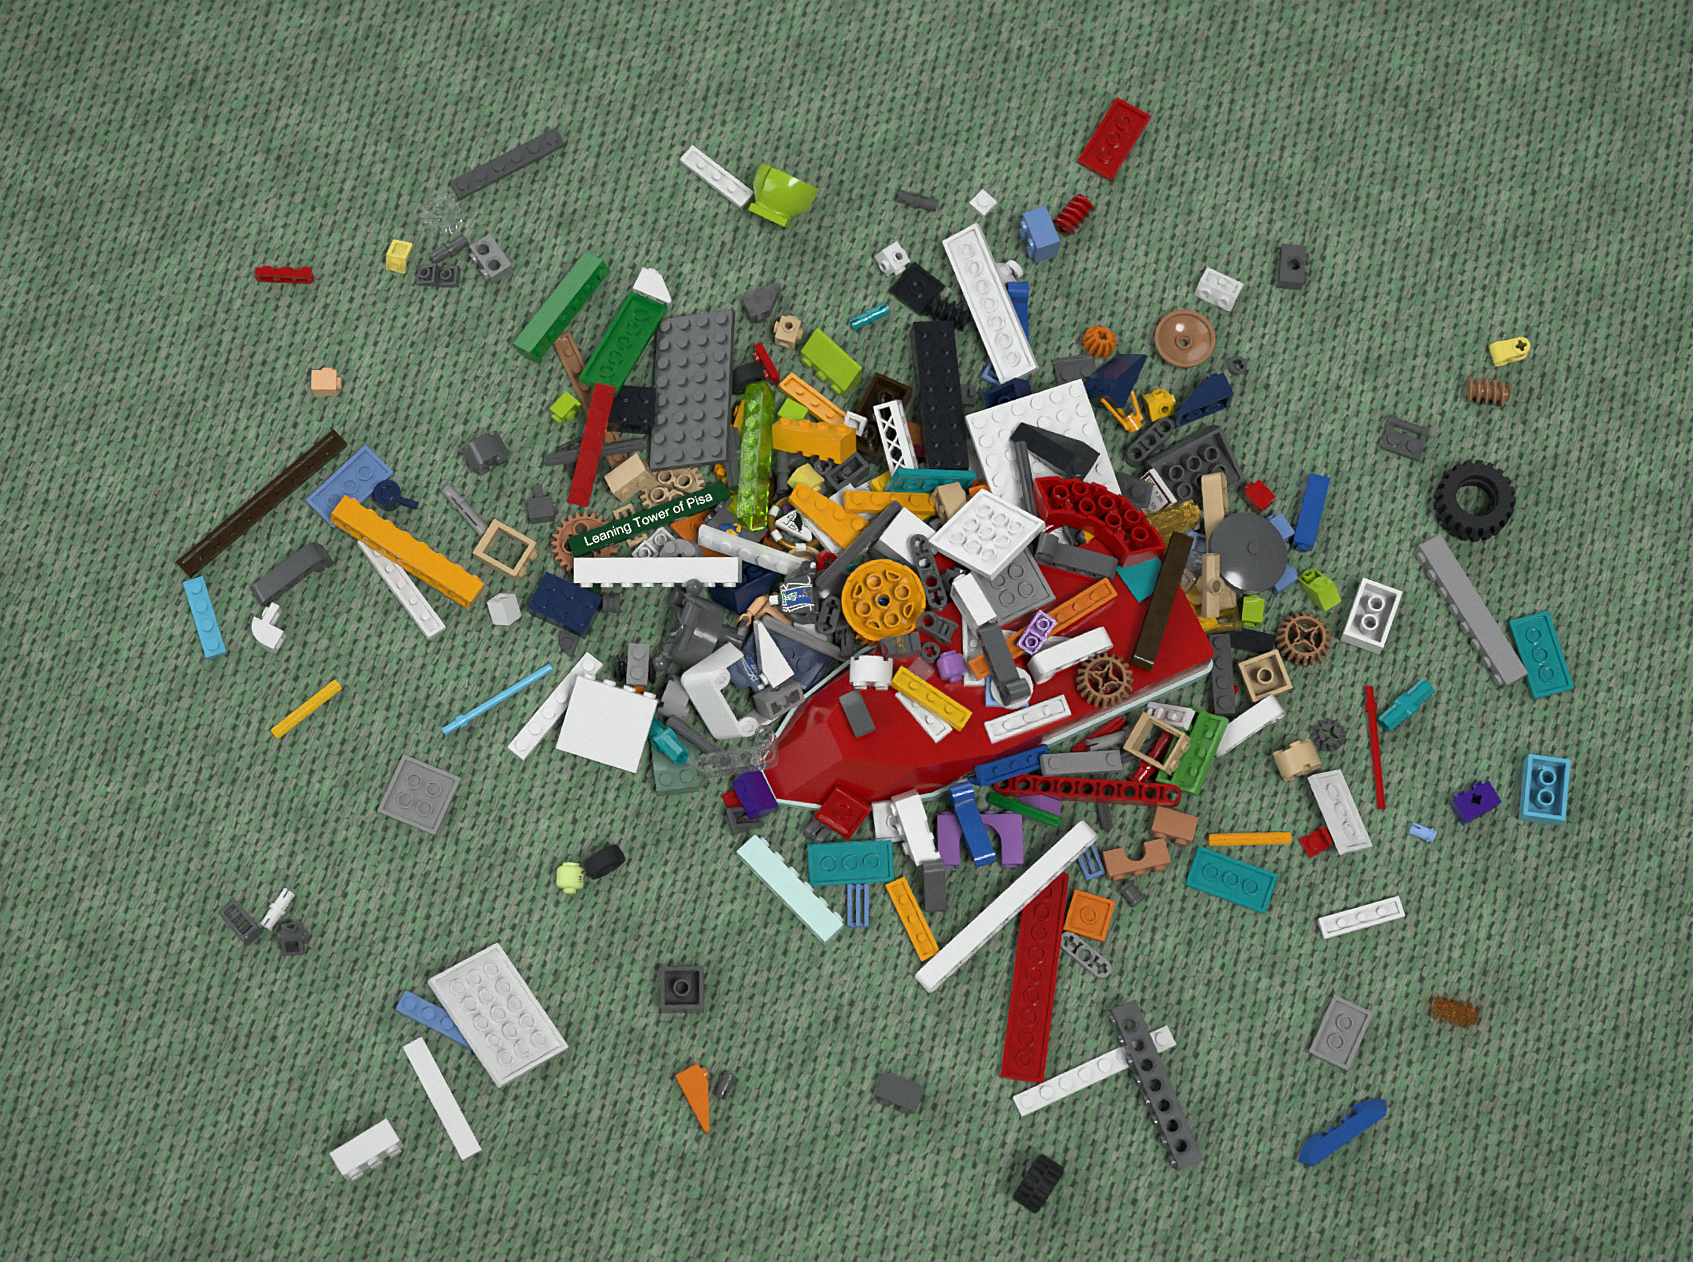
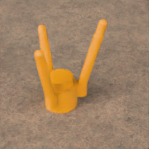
M1133 390L1130 394L1136 415L1133 412L1125 415L1122 409L1115 408L1118 411L1117 413L1102 398L1101 402L1129 434L1143 426L1141 420L1144 418L1140 413Z

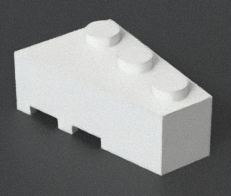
M913 789L892 796L893 804H890L892 815L894 817L897 816L899 822L896 824V829L899 836L903 835L904 843L901 844L905 855H909L916 866L922 865V861L941 858L939 852L935 849L934 837L930 833L927 823L928 819L918 792Z

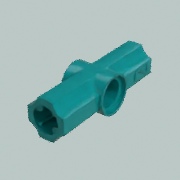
M1422 678L1407 693L1404 692L1392 704L1393 706L1386 710L1377 721L1385 731L1390 733L1404 719L1407 720L1420 708V705L1432 696L1435 690L1428 681Z
M653 717L648 738L658 753L663 752L675 765L681 766L686 763L690 756L689 751L678 741L676 734L670 727L667 726L665 728L656 717Z

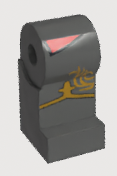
M919 632L898 637H887L880 640L882 657L884 659L921 655Z

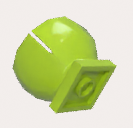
M761 163L753 181L756 202L751 203L748 210L791 229L794 223L792 218L808 210L815 200L818 188Z

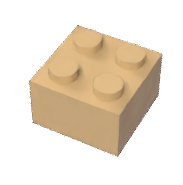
M1278 649L1243 661L1237 665L1252 705L1259 703L1270 695L1277 696L1291 691L1293 688Z

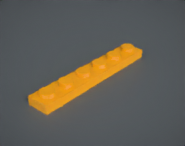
M845 491L843 493L845 513L881 514L893 501H897L902 505V509L905 507L914 515H938L931 498L932 493Z

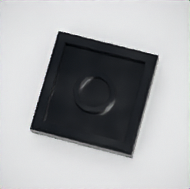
M914 261L891 287L889 293L918 316H921L929 307L932 299L941 294L946 285Z

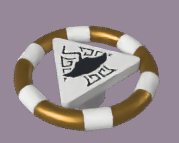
M790 496L778 500L771 507L768 514V529L773 539L788 550L797 548L796 552L807 550L806 546L816 547L820 542L816 537L812 540L811 531L801 520L804 515L797 509L775 522L780 508L790 504L788 502ZM776 526L785 530L790 536H797L808 543L794 544L788 542L782 537Z

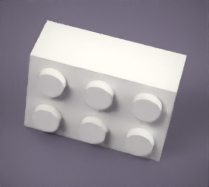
M1363 578L1359 584L1340 641L1380 654L1385 645L1402 591Z
M386 1118L332 1151L330 1155L342 1176L347 1181L350 1179L355 1181L364 1175L363 1171L366 1169H375L380 1166L384 1158L388 1156L392 1158L401 1153V1148L404 1145Z

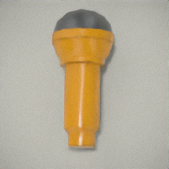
M1084 530L1077 534V540L1081 544H1087L1092 538H1095L1094 535Z

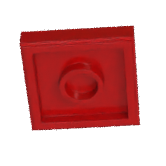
M837 784L816 811L814 818L849 840L871 812L872 807Z

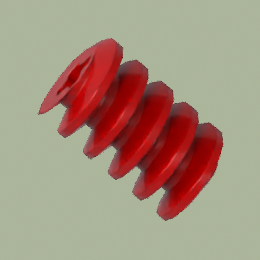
M1082 194L1074 196L1072 201L1067 203V207H1064L1062 212L1057 214V218L1052 220L1055 230L1067 237V233L1074 235L1075 231L1072 227L1079 229V223L1083 224L1085 222L1083 216L1086 218L1090 217L1088 210L1090 212L1095 211L1089 199Z

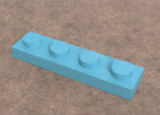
M201 576L183 582L206 659L227 654L204 577Z

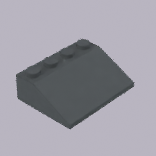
M1214 424L1143 461L1147 472L1154 468L1177 500L1169 509L1173 516L1179 512L1182 515L1185 514L1190 506L1196 508L1203 504L1202 475L1224 472L1227 480V490L1246 481L1222 427Z

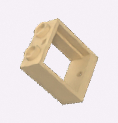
M494 519L473 551V556L477 561L517 582L519 578H523L526 575L528 563L530 560L534 561L539 550H537V542ZM500 532L528 546L514 570L486 555Z
M1143 712L1123 749L1171 775L1178 768L1182 754L1189 749L1191 738L1174 727ZM1153 725L1179 738L1165 765L1139 752Z

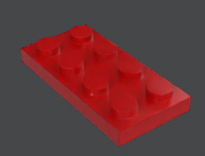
M1117 97L1081 153L1077 163L1112 182L1149 123L1151 115Z

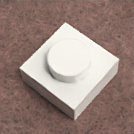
M983 189L969 202V206L983 218L997 205V201Z

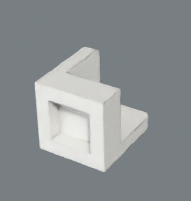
M499 593L487 601L492 622L495 625H510L521 617L515 594Z

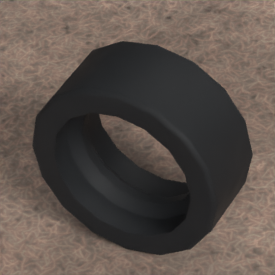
M750 362L733 370V395L748 393L764 383L766 376L760 363Z
M613 844L591 855L584 862L583 866L590 878L594 880L616 870L625 862L626 857L617 844Z

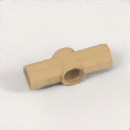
M1204 553L1202 554V576L1197 581V590L1202 593V617L1217 618L1219 617V595L1223 593L1225 587L1223 579L1220 578V554Z

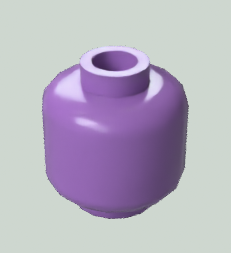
M956 650L939 655L940 659L937 660L936 664L941 679L949 680L950 683L962 680V675L967 672L963 655L956 653Z

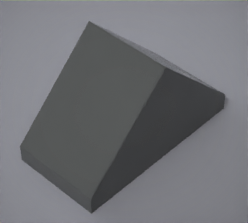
M743 807L728 808L726 810L733 836L764 826L762 818L749 820Z

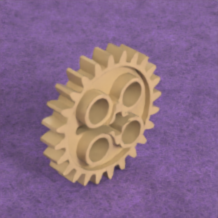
M697 467L653 472L656 479L640 490L643 494L640 498L644 508L649 509L706 487V483Z

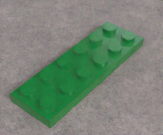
M630 292L581 373L579 382L595 388L596 382L617 387L615 397H617L661 320L664 318L668 306Z

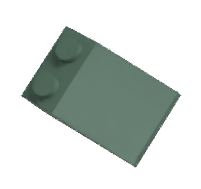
M677 732L674 733L678 741L690 753L687 762L681 766L675 765L663 752L658 753L651 743L657 797L699 792L693 744Z

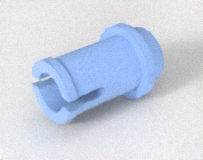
M1413 822L1409 834L1426 840V843H1433L1437 831L1433 830V827L1430 829Z

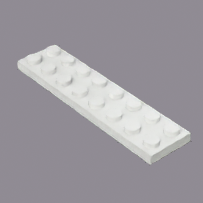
M975 223L942 241L1000 383L1003 384L1015 377L1022 378L1039 369L980 225Z

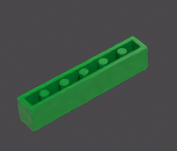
M586 251L513 342V345L522 356L536 363L545 356L552 344L558 339L610 272L603 259Z

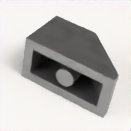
M780 282L742 295V304L751 324L755 322L757 324L762 323L770 317L781 293Z

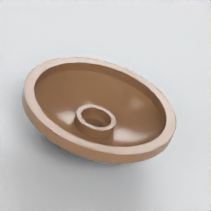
M1177 310L1167 314L1159 322L1155 331L1154 341L1159 355L1167 363L1179 368H1192L1204 363L1211 356L1215 347L1216 337L1213 326L1203 315L1192 310ZM1185 341L1187 345L1182 346L1180 342Z

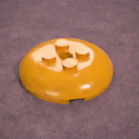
M877 559L862 564L851 573L844 585L841 603L844 616L853 630L869 640L880 642V640L887 637H898L911 633L916 628L917 618L925 611L926 596L923 585L913 570L906 565L889 559ZM886 598L889 604L886 607L878 604V600Z

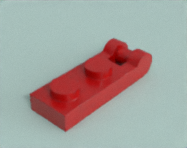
M268 265L255 267L257 282L311 284L314 282V275L309 266H303L301 269H293L288 266L273 268Z

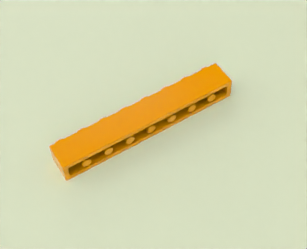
M345 495L332 511L330 517L332 524L469 610L482 593L484 583L478 576L470 575L462 566L451 563L443 554L434 552L424 542H418L407 531L399 530L391 521L382 519L372 509H366L355 498H349Z

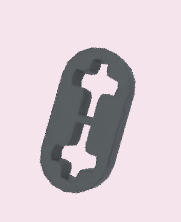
M835 596L827 597L824 600L820 611L821 615L818 618L820 624L817 625V629L824 636H830L835 632L841 614L842 603ZM832 600H835L838 608L833 609L832 615H829L830 608L827 607V603H832ZM829 617V624L832 626V629H828L827 632H824V628L821 627V624L826 623L827 618Z

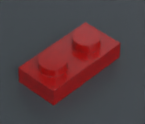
M762 342L755 344L754 353H752L754 361L760 363L766 376V381H770L772 386L778 384L780 375Z

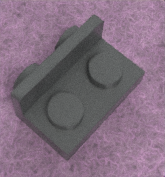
M1116 472L1115 477L1122 496L1132 502L1131 505L1138 511L1141 508H1148L1154 484L1124 472Z

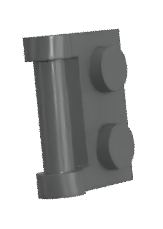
M1391 414L1379 449L1418 462L1430 427H1421L1398 419L1396 415ZM1396 426L1421 435L1420 439L1394 431L1393 428Z

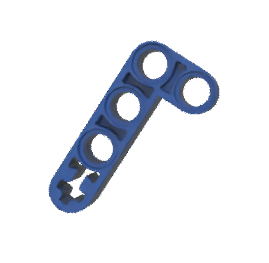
M1007 282L1006 290L1029 343L1028 282Z
M970 781L948 787V797L975 868L996 862L993 847L975 803V794Z

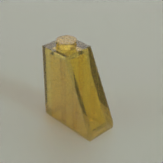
M1189 500L1148 514L1145 518L1152 527L1155 526L1167 549L1173 531L1188 535L1198 525L1201 512L1198 505H1194L1193 500Z

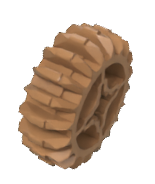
M1302 611L1300 616L1297 612H1294L1293 618L1288 615L1285 618L1286 621H1281L1280 626L1282 628H1278L1276 631L1279 634L1276 636V641L1280 642L1277 645V649L1284 648L1281 656L1288 654V662L1293 658L1295 659V665L1302 661L1304 667L1308 661L1311 665H1314L1315 660L1320 662L1323 659L1322 656H1327L1328 651L1326 649L1331 648L1329 642L1332 640V636L1328 635L1331 632V628H1324L1327 622L1323 621L1320 623L1321 616H1317L1315 619L1313 618V612L1306 616V612ZM1299 624L1309 625L1312 628L1305 629ZM1290 628L1294 631L1293 634L1295 636V640L1291 644L1288 640V630ZM1317 633L1320 637L1318 649L1314 646L1315 642L1313 641V637ZM1301 636L1303 638L1309 636L1307 640H1300ZM1303 648L1309 653H1303L1296 649Z
M1106 651L1103 652L1102 657L1097 653L1094 656L1095 660L1089 656L1087 662L1083 661L1081 663L1082 668L1077 671L1080 676L1076 677V682L1081 683L1077 686V690H1084L1081 693V697L1083 698L1088 695L1089 697L1086 702L1091 703L1094 700V707H1098L1099 703H1102V708L1106 709L1107 703H1109L1110 707L1113 708L1115 707V701L1118 704H1122V698L1127 699L1129 696L1127 692L1132 691V686L1129 684L1134 682V679L1130 677L1133 672L1132 670H1126L1129 666L1128 663L1121 664L1123 661L1122 657L1115 660V653H1112L1111 657H1107ZM1106 666L1103 671H1091L1095 667ZM1112 668L1119 673L1122 682L1112 675ZM1108 672V675H1107V678H1108V679H1107V683H1105V684H1104V687L1101 688L1102 683H1103V682H1102V679H1103V677H1105L1106 673ZM1088 679H1091V682L1097 685V692L1091 688ZM1107 689H1119L1113 694L1103 695Z

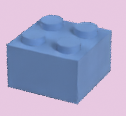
M1046 206L1023 213L1022 221H1020L1019 235L1022 241H1026L1028 257L1033 258L1034 263L1056 257L1060 239Z

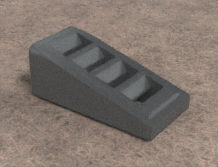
M235 899L218 912L247 946L263 934V930ZM237 908L238 911L228 918L227 916ZM241 915H243V917H242L241 919H239L235 924H233V922H234L237 918H239ZM247 921L249 922L245 927L239 930V928L243 924H245Z

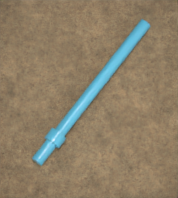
M550 664L545 665L465 715L457 716L455 721L441 728L446 736L459 727L462 729L467 726L468 722L552 672V667Z

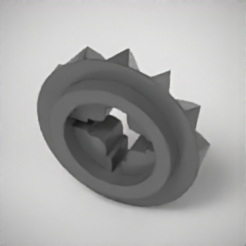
M1329 718L1320 720L1312 730L1314 744L1323 751H1335L1345 741L1344 727L1337 720ZM1331 728H1333L1332 735L1335 737H1330L1325 742L1326 734L1324 733V731L1328 732L1329 729L1331 730Z

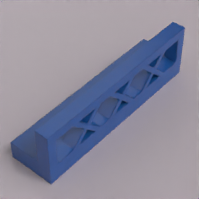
M1040 744L975 765L976 774L967 777V781L969 780L971 784L983 787L1041 768L1039 757L1042 754H1049L1048 745Z

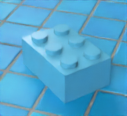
M1535 754L1527 755L1523 763L1518 820L1561 826L1565 822L1570 759Z

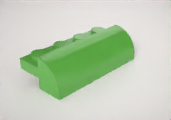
M1187 705L1186 708H1191L1195 711L1188 731L1177 730L1191 738L1190 747L1187 752L1182 754L1178 768L1171 775L1160 770L1155 781L1160 784L1177 785L1182 795L1186 793L1198 796L1229 720L1225 717L1207 713L1204 709ZM1174 736L1166 757L1163 761V765H1165L1167 759L1169 758L1171 752L1173 751L1175 745L1179 740V738L1176 736Z

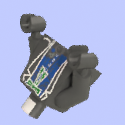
M814 560L803 561L800 567L795 569L785 578L784 582L779 584L780 594L769 596L771 607L781 606L782 613L788 615L790 620L801 625L820 624L819 621H816V617L821 615L818 592L814 586L816 576L808 574L816 572V568L810 567Z

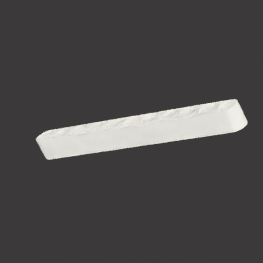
M1084 820L1079 822L922 967L915 975V979L929 993L936 990L1088 849L1099 835Z

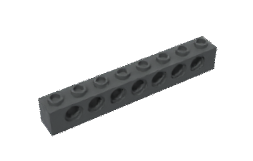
M1136 999L1109 1010L1110 1015H1108V1019L1112 1027L1116 1026L1118 1043L1127 1052V1055H1125L1126 1062L1135 1071L1136 1075H1133L1137 1087H1141L1143 1090V1102L1146 1107L1151 1109L1153 1114L1150 1116L1154 1127H1158L1161 1135L1159 1139L1163 1148L1167 1147L1170 1155L1167 1158L1171 1167H1175L1179 1171L1203 1161V1157ZM1125 1020L1132 1021L1134 1025L1132 1031L1124 1029L1123 1024ZM1134 1040H1139L1142 1043V1049L1139 1052L1132 1048ZM1142 1060L1149 1061L1151 1067L1148 1072L1141 1069L1140 1064ZM1151 1080L1158 1082V1091L1153 1092L1149 1088ZM1160 1100H1164L1168 1105L1165 1112H1161L1158 1109L1157 1105ZM1168 1120L1175 1122L1176 1129L1174 1132L1167 1130L1166 1123ZM1177 1140H1181L1185 1145L1182 1152H1178L1175 1149V1142Z

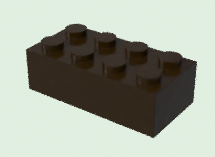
M875 372L855 413L868 420L862 435H856V451L865 461L877 466L885 450L873 406L901 400L905 412L913 392L912 387L878 372ZM890 407L880 409L881 417L886 421L892 415ZM890 426L886 431V436L891 440L896 429Z

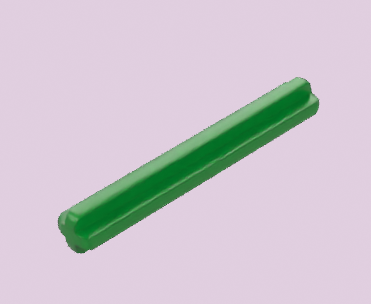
M997 793L989 794L988 803L1053 827L1061 826L1062 817Z

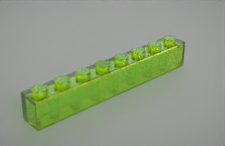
M764 380L748 384L745 389L736 519L747 532L766 528L775 393Z

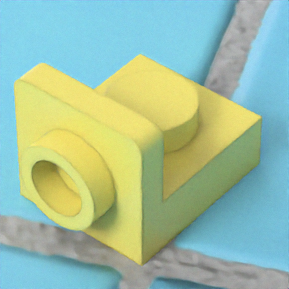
M393 239L386 254V269L405 274L407 261L413 250V243Z

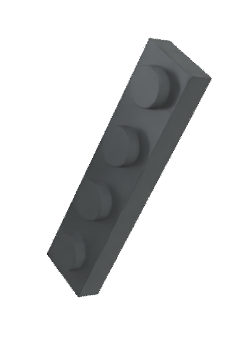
M1230 634L1209 635V642L1214 650L1212 657L1213 667L1211 669L1214 715L1235 716Z

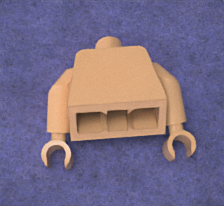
M767 594L757 597L747 608V613L742 614L736 619V623L744 619L745 625L742 628L751 624L752 616L754 620L760 621L764 614L793 627L795 623L788 618V615L782 613L781 606L771 607L769 595Z

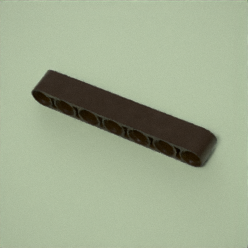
M1174 530L1170 537L1132 653L1131 666L1148 672L1153 667L1194 541L1192 536Z

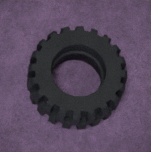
M1467 460L1462 465L1458 463L1453 466L1452 470L1449 469L1438 484L1433 497L1435 499L1433 509L1437 510L1435 514L1437 520H1442L1441 527L1444 530L1448 528L1451 531L1450 535L1453 537L1457 534L1461 536L1460 540L1467 541L1468 538H1471L1472 542H1479L1481 538L1485 541L1490 539L1492 535L1496 536L1500 533L1512 516L1513 508L1516 504V498L1513 497L1515 489L1513 486H1509L1511 480L1508 476L1504 477L1502 475L1504 473L1502 469L1496 470L1493 468L1494 464L1490 462L1485 465L1483 460H1476L1475 463ZM1465 486H1475L1484 490L1492 501V511L1484 516H1474L1466 513L1457 502V491Z

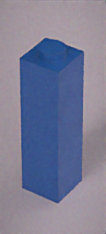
M1310 473L1295 528V535L1291 547H1294L1299 552H1311L1314 547L1330 482L1329 477Z

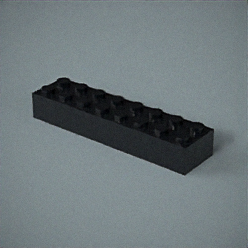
M953 321L913 322L910 338L924 469L968 471L969 459Z

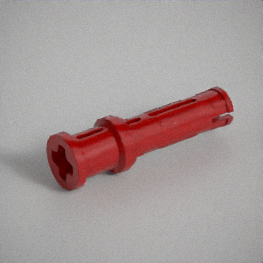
M1164 730L1147 756L1159 761L1172 742L1174 735ZM1141 760L1134 774L1128 777L1131 782H1146L1149 776L1155 773L1154 766Z

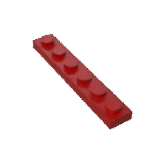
M599 382L595 383L568 498L569 503L589 507L617 389L615 386Z

